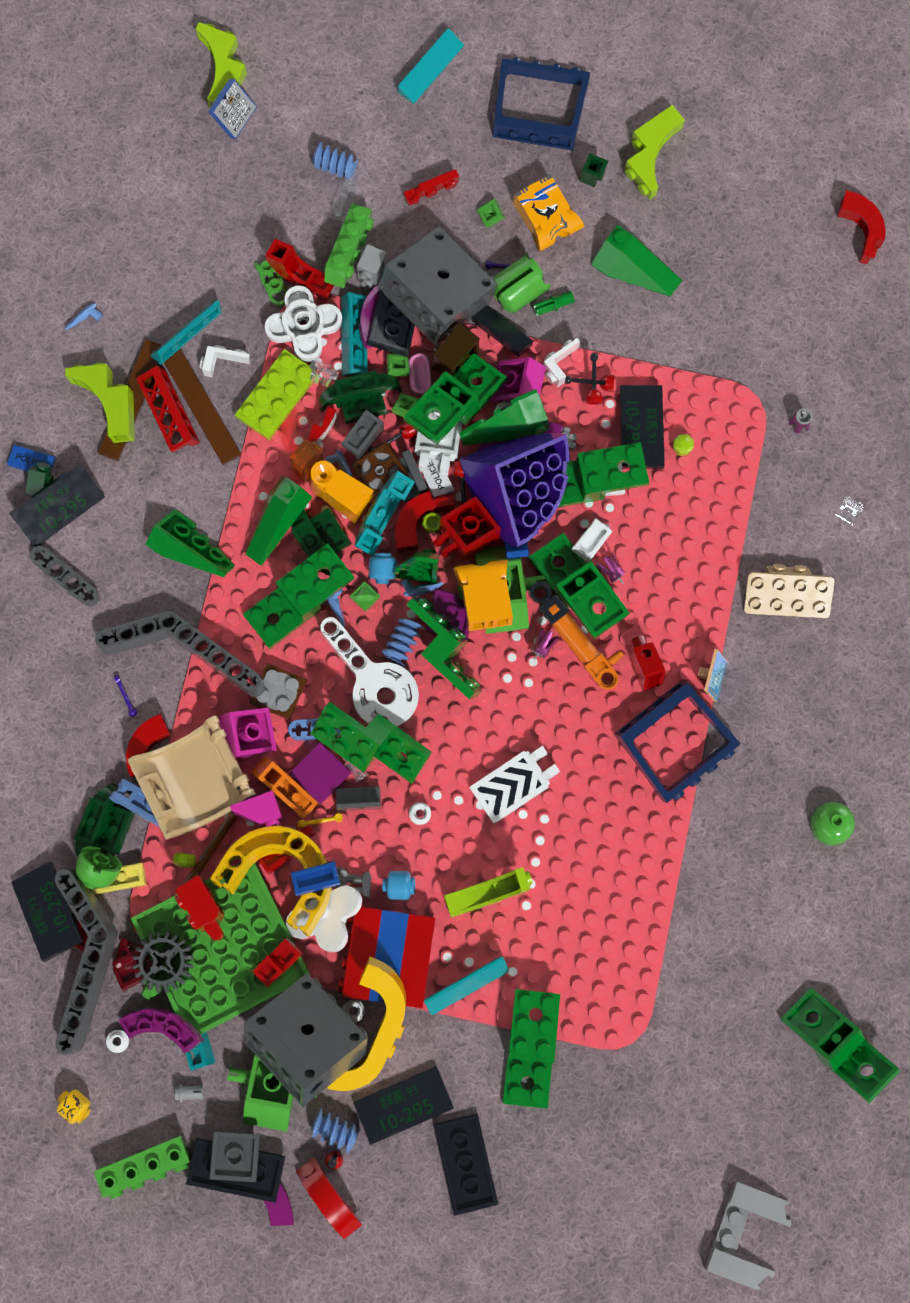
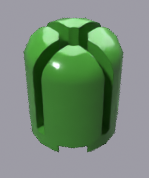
M528 253L493 277L498 284L493 296L497 301H500V306L510 313L519 311L551 287L549 283L545 285L542 275L543 271L533 258L529 260Z

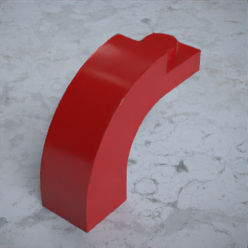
M846 190L837 216L854 221L863 230L865 242L859 262L868 264L871 258H875L877 249L885 241V222L881 212L873 202L863 195Z
M274 239L265 254L269 265L292 285L304 286L311 292L328 298L335 285L324 282L325 273L311 267L300 259L293 246Z
M426 492L414 497L404 506L395 526L397 553L418 550L416 529L419 522L430 512L438 513L454 510L453 496L448 497V495L444 494L432 499L431 492Z
M161 714L141 724L129 741L126 752V765L132 778H135V775L128 763V759L135 755L150 752L154 745L171 737Z
M314 1157L296 1170L302 1185L311 1199L343 1239L362 1226L352 1208L335 1189Z

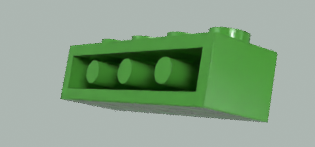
M352 203L325 266L324 282L345 288L348 278H352L354 264L359 261L360 249L365 246L367 232L371 231L374 219L371 218L372 209Z
M180 1135L94 1171L102 1197L110 1196L112 1200L123 1195L122 1190L131 1187L133 1191L145 1186L144 1181L153 1178L155 1182L167 1177V1171L174 1169L175 1173L188 1168L187 1163L191 1162V1156L183 1135Z

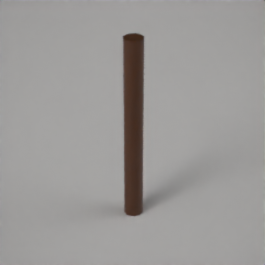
M229 812L184 883L201 873L237 818L235 815Z

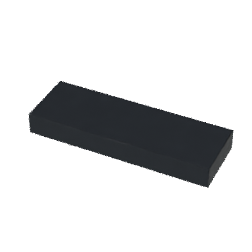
M487 306L472 317V322L518 357L533 345L532 339Z

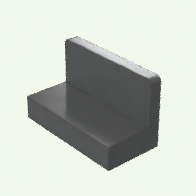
M366 410L342 441L341 446L354 454L356 460H359L365 456L384 430V422Z
M407 450L402 453V458L398 460L410 476V479L415 481L403 502H408L414 497L427 492L426 483L411 451Z
M380 786L336 789L337 812L381 809Z

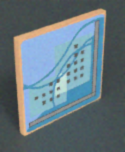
M718 649L714 650L710 669L700 667L698 676L701 679L707 680L704 691L715 702L718 700L727 665V660Z

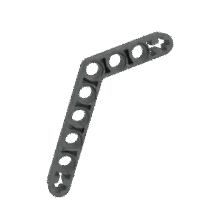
M165 611L103 629L96 634L95 642L97 646L107 655L171 638L249 696L258 697L265 690L264 682L257 672L171 611ZM169 621H174L172 626L166 627ZM154 627L151 632L145 633L147 628ZM133 633L129 639H124L126 634ZM191 633L189 638L182 639L184 634ZM202 645H208L204 651H199ZM224 657L221 663H215L217 658ZM241 669L238 675H232L234 670ZM247 678H248L249 681L252 682L253 684H256V683H257V685H256V686H254V685H251V686H250L249 683H248V681H247Z
M61 869L55 876V883L88 935L55 1043L57 1051L63 1055L78 1053L84 1046L118 936L116 927L94 892L83 884L74 869ZM80 893H82V896H83V899H82L81 902H79V899H78V896H79ZM93 911L94 919L91 921L90 913ZM103 929L106 932V937L104 940L101 936ZM96 951L99 953L98 961L95 960ZM89 973L92 975L91 983L88 981ZM82 995L85 996V1004H84V1005H83L82 1002H81V997H82ZM76 1017L78 1018V1021H79L77 1027H76L75 1022H74Z

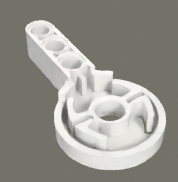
M333 617L324 619L320 627L322 636L356 677L353 688V704L358 715L368 724L377 714L384 716V718L387 717L388 721L395 726L406 722L414 713L419 699L418 687L413 676L400 665L389 662L374 663L370 661L337 619ZM327 623H333L336 626L337 630L333 634L325 632L324 626ZM347 640L350 643V648L342 651L338 647V642ZM354 657H361L364 665L356 668L352 665L351 661ZM381 688L392 690L394 699L391 703L382 704L378 701L377 692ZM360 689H365V697H366L367 702L365 701V698H364V690H361V691H360Z

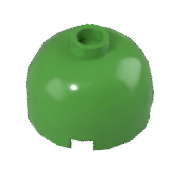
M838 802L821 804L814 810L810 818L812 834L825 845L834 846L844 843L851 837L855 828L853 813L847 806Z
M89 846L82 848L77 857L76 874L83 884L90 889L108 887L119 876L122 863L112 853L108 852L105 855L100 853L101 848Z

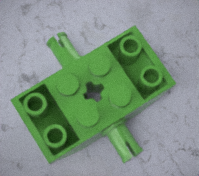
M505 546L485 548L475 554V561L478 566H483L491 561L508 559L506 579L513 615L512 625L485 629L486 634L529 629L527 590L535 582H545L544 575L525 578L520 557L507 558ZM458 586L459 599L462 600V589ZM537 586L535 589H542L543 587Z
M256 1055L250 1070L230 1066L229 1073L238 1074V1076L229 1074L227 1081L244 1083L248 1086L243 1123L287 1132L294 1097L280 1082L279 1085L271 1088L268 1079H272L274 1075Z

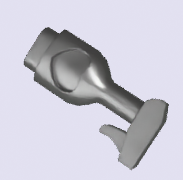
M337 866L341 885L333 886L332 888H338L347 883L362 884V887H356L355 889L362 893L364 897H370L372 880L370 872L367 871L363 875L349 874L343 867Z

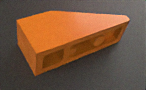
M266 756L250 772L270 791L273 790L274 794L302 819H305L318 804L312 796Z

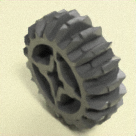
M158 931L156 934L157 939L152 934H149L150 942L148 943L142 939L141 943L145 947L143 949L136 947L135 950L141 954L140 956H133L132 959L139 961V964L132 965V968L140 969L135 974V977L140 978L143 976L140 984L145 985L149 982L148 990L151 991L156 985V993H160L162 986H164L165 993H169L170 985H172L174 990H178L177 981L183 985L186 983L182 978L183 975L191 977V973L186 972V969H192L194 965L187 963V961L193 960L194 955H186L192 948L190 946L183 948L187 941L182 939L178 942V934H175L171 939V932L166 931L163 938L162 932ZM164 943L174 945L171 950L165 953H160L154 948ZM179 952L181 965L177 971L173 966V960ZM148 953H150L154 961L149 972L146 968ZM157 956L165 959L168 958L166 963L169 968L162 965L159 967L161 962ZM162 971H167L173 976L165 981L153 979L156 974L158 975Z

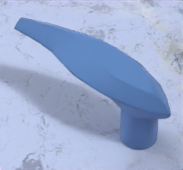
M96 303L89 304L68 323L65 330L72 328L89 316L99 321L103 314L95 309Z
M337 449L335 451L336 454L326 457L327 462L331 464L338 462L340 470L353 477L348 463L340 450Z
M405 579L401 583L405 589L403 595L410 597L424 595L442 586L443 582L426 585L420 584L413 587L410 580Z
M340 589L328 598V602L339 618L341 625L345 627V620L338 598L343 592V589Z

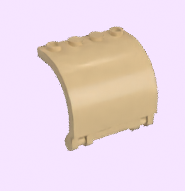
M217 715L208 718L202 726L169 745L151 752L132 756L128 759L132 772L165 839L188 833L211 823L231 812V805L256 795L254 789L250 788L247 775H243L225 739L227 735L224 729L220 728L218 724L220 721Z

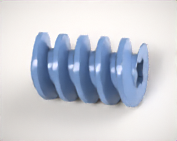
M320 142L312 160L315 168L320 169L322 166V171L327 172L329 170L331 175L337 173L339 178L345 175V180L350 181L357 168L359 159L353 161V154L345 158V151L338 155V148L330 152V145L322 149L323 143Z
M401 618L398 620L400 626H395L394 628L397 634H391L390 638L392 641L386 643L389 649H383L382 653L392 663L405 667L401 662L402 660H409L405 653H413L409 645H417L413 638H420L421 635L417 630H425V628L415 621Z
M320 1109L311 1128L313 1130L312 1137L316 1138L321 1134V1142H324L329 1137L330 1146L338 1141L337 1149L340 1150L346 1145V1153H349L355 1144L361 1128L357 1132H355V1124L347 1128V1120L339 1124L338 1116L331 1121V1113L329 1112L322 1117V1109Z

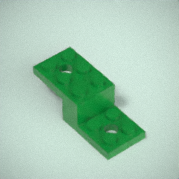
M473 353L454 376L445 371L403 417L404 421L438 445L459 421L467 425L507 381V377ZM474 378H480L483 381L480 385H473L471 383ZM431 412H438L440 417L432 420L428 415Z
M641 442L577 453L575 461L567 462L566 475H568V480L558 508L604 500L608 492L648 486L649 478ZM626 463L629 465L630 470L625 473L621 472L618 469V465Z
M562 533L530 555L528 559L538 573L544 575V581L550 586L552 592L558 596L567 609H572L592 638L595 639L627 617L630 612L593 562L590 561L586 564L580 556L571 550L573 548L572 543ZM557 557L562 558L565 565L557 568L552 563L553 559ZM600 603L605 607V612L603 614H596L593 611V606Z
M327 543L275 582L277 589L246 611L243 616L270 650L321 611L320 605L355 578ZM321 569L330 571V576L327 579H320L318 577V572ZM275 613L279 615L278 623H268L267 618L270 614Z
M412 598L406 605L438 634L421 655L468 699L477 697L483 691L479 688L481 684L474 677L470 676L469 678L464 674L463 671L465 669L458 662H452V659L468 643L465 639V633L457 627L454 629L449 624V618L443 613L438 614L433 609L434 605L427 598Z
M331 702L324 707L311 732L312 736L362 772H365L377 758L411 784L416 780L432 754L429 749L380 714H377L368 726L364 727ZM335 728L340 730V734L336 732ZM401 752H403L404 754H406V755H407V758L403 757V756L401 755Z
M812 987L780 1018L789 1029L815 1051L818 1059L868 1104L900 1072L895 1064L865 1040L859 1027ZM811 1014L819 1016L818 1020L814 1023L807 1022V1018ZM864 1067L873 1068V1073L870 1076L861 1075Z
M515 989L503 1104L548 1109L561 994ZM532 1008L541 1010L542 1017L539 1021H532L530 1019L529 1012ZM526 1076L531 1077L534 1081V1086L529 1090H525L521 1086V1080Z

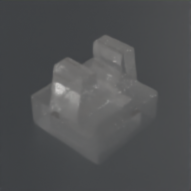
M312 360L310 364L312 369L310 380L315 384L322 378L320 383L328 387L331 380H336L339 372L330 364Z
M848 495L844 498L834 515L853 525L864 509L863 503H857Z

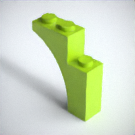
M199 22L196 27L197 37L209 49L215 61V79L207 98L208 107L210 108L229 79H234L240 87L242 86L247 70L246 65L238 59L232 60L238 47L237 36L229 31L216 29L215 26L209 23L203 24Z
M673 105L633 132L632 145L639 153L627 160L625 174L629 180H634L637 183L641 195H646L649 199L657 195L659 188L655 176L656 157L663 145L674 134L683 129L685 119Z
M98 362L89 366L74 365L71 368H65V376L71 384L91 391L100 399L106 413L108 436L113 443L135 441L134 393L129 386L116 384L113 387V372L104 363Z
M521 867L491 880L444 895L450 917L453 918L526 893L530 890L533 882L529 871L525 872L524 868Z

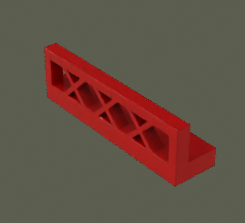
M155 366L137 377V382L170 451L174 453L187 444L190 446L199 444V438L166 369ZM151 376L155 380L153 390L148 389L144 382ZM156 394L163 396L162 408L155 406ZM165 412L172 415L173 419L170 427L164 425L163 418ZM177 431L180 432L183 440L174 445L172 436L173 432Z

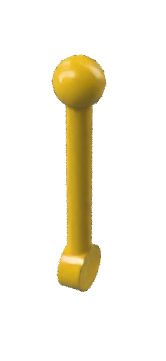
M337 813L332 817L309 821L299 820L297 826L302 829L312 824L329 821L341 822L343 816Z

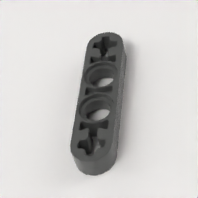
M37 546L31 550V561L83 605L91 607L98 603L99 593L47 548ZM39 552L41 554L45 552L43 555L50 562L46 564L41 559L36 561V553ZM54 565H61L63 569L59 575L51 574V568ZM70 578H77L79 581L78 586L74 589H70L67 586ZM82 587L89 594L94 592L92 594L94 597L92 601L90 599L84 601L86 597L83 593L79 592Z

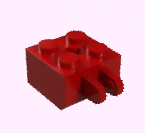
M475 496L440 519L439 529L443 534L438 536L433 541L435 547H439L449 541L450 545L441 551V555L447 557L456 551L462 560L466 561L499 540L501 528Z
M197 875L176 888L177 896L174 898L181 909L183 908L184 911H188L189 915L186 918L192 928H195V930L199 929L202 932L206 931L213 941L219 942L224 937L222 928L219 925V922L223 921L224 912L205 881Z

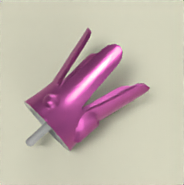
M802 408L789 421V425L797 423L795 433H800L804 426H806V431H808L813 418L810 410Z
M612 552L615 562L610 556H605L604 558L611 572L601 564H596V566L609 577L612 583L619 579L623 584L624 582L621 577L625 572L619 566L614 552Z
M540 627L536 643L530 649L536 654L534 660L537 656L545 659L552 646L560 639L559 637L557 639L556 637L551 638L552 631H548L546 634L542 630L543 628Z

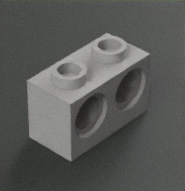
M367 244L357 265L358 282L363 287L371 289L380 283L385 266L387 265V252Z

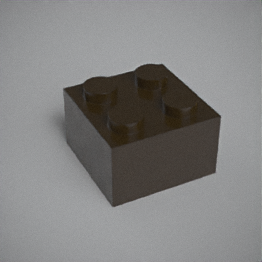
M461 323L456 328L452 327L446 334V340L442 344L439 342L432 351V369L440 375L446 371L451 376H454L473 353L476 355L479 353L480 338Z

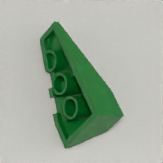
M619 225L615 227L605 240L591 264L607 277L616 278L632 285L635 284L669 297L682 282L671 269L636 237Z
M537 389L514 398L510 401L512 405L501 411L498 408L493 411L494 414L488 420L480 419L459 432L462 445L507 441L544 434L549 430V423Z
M282 476L268 495L245 555L262 566L312 499V496L298 484Z
M174 509L154 525L145 545L162 557L221 577H225L235 567L233 562L219 548L213 547L208 542L209 537L206 534L201 535L195 529L197 525L178 510Z
M424 549L423 552L418 551L397 566L393 574L396 575V579L436 583L440 554L431 549Z

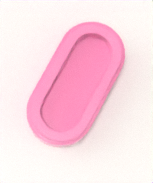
M416 353L409 359L410 387L413 393L421 396L428 391L432 384L430 361L425 354Z

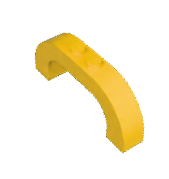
M369 957L361 975L360 985L378 992L385 1001L386 1011L365 1057L327 1087L331 1090H355L374 1080L381 1072L387 1057L392 1058L396 1048L393 1045L396 1038L400 1039L405 1026L402 1023L406 1008V993L403 983L390 966L373 957Z

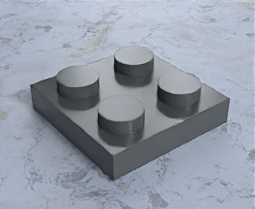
M214 1131L210 1179L257 1182L261 1134Z

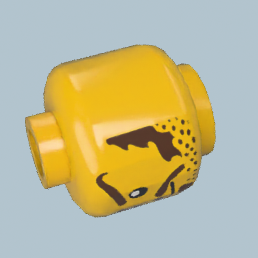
M77 1089L70 1092L66 1090L57 1099V1102H59L57 1106L58 1114L70 1124L76 1122L80 1124L91 1112V1102Z

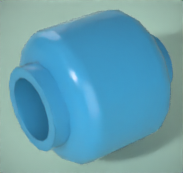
M374 553V556L369 558L368 575L371 579H376V584H389V580L396 577L393 572L397 567V560L391 557V553Z
M390 871L387 878H383V892H387V896L391 900H408L411 895L415 894V877H412L409 871Z

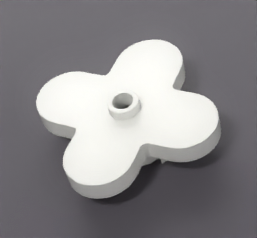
M294 286L285 294V312L271 315L265 322V332L267 337L275 343L293 342L296 356L303 361L310 362L318 359L322 353L321 336L335 333L340 329L342 314L336 306L331 304L317 306L314 304L312 293L308 288Z
M347 885L334 890L331 889L327 908L310 937L315 935L320 948L328 952H338L344 948L348 940L345 923L348 918L357 914L361 908L362 896L360 892ZM318 901L309 902L307 909H314ZM303 914L296 925L299 927L300 925L305 926L309 916ZM286 922V927L291 936L298 939L309 938L299 928L295 930Z

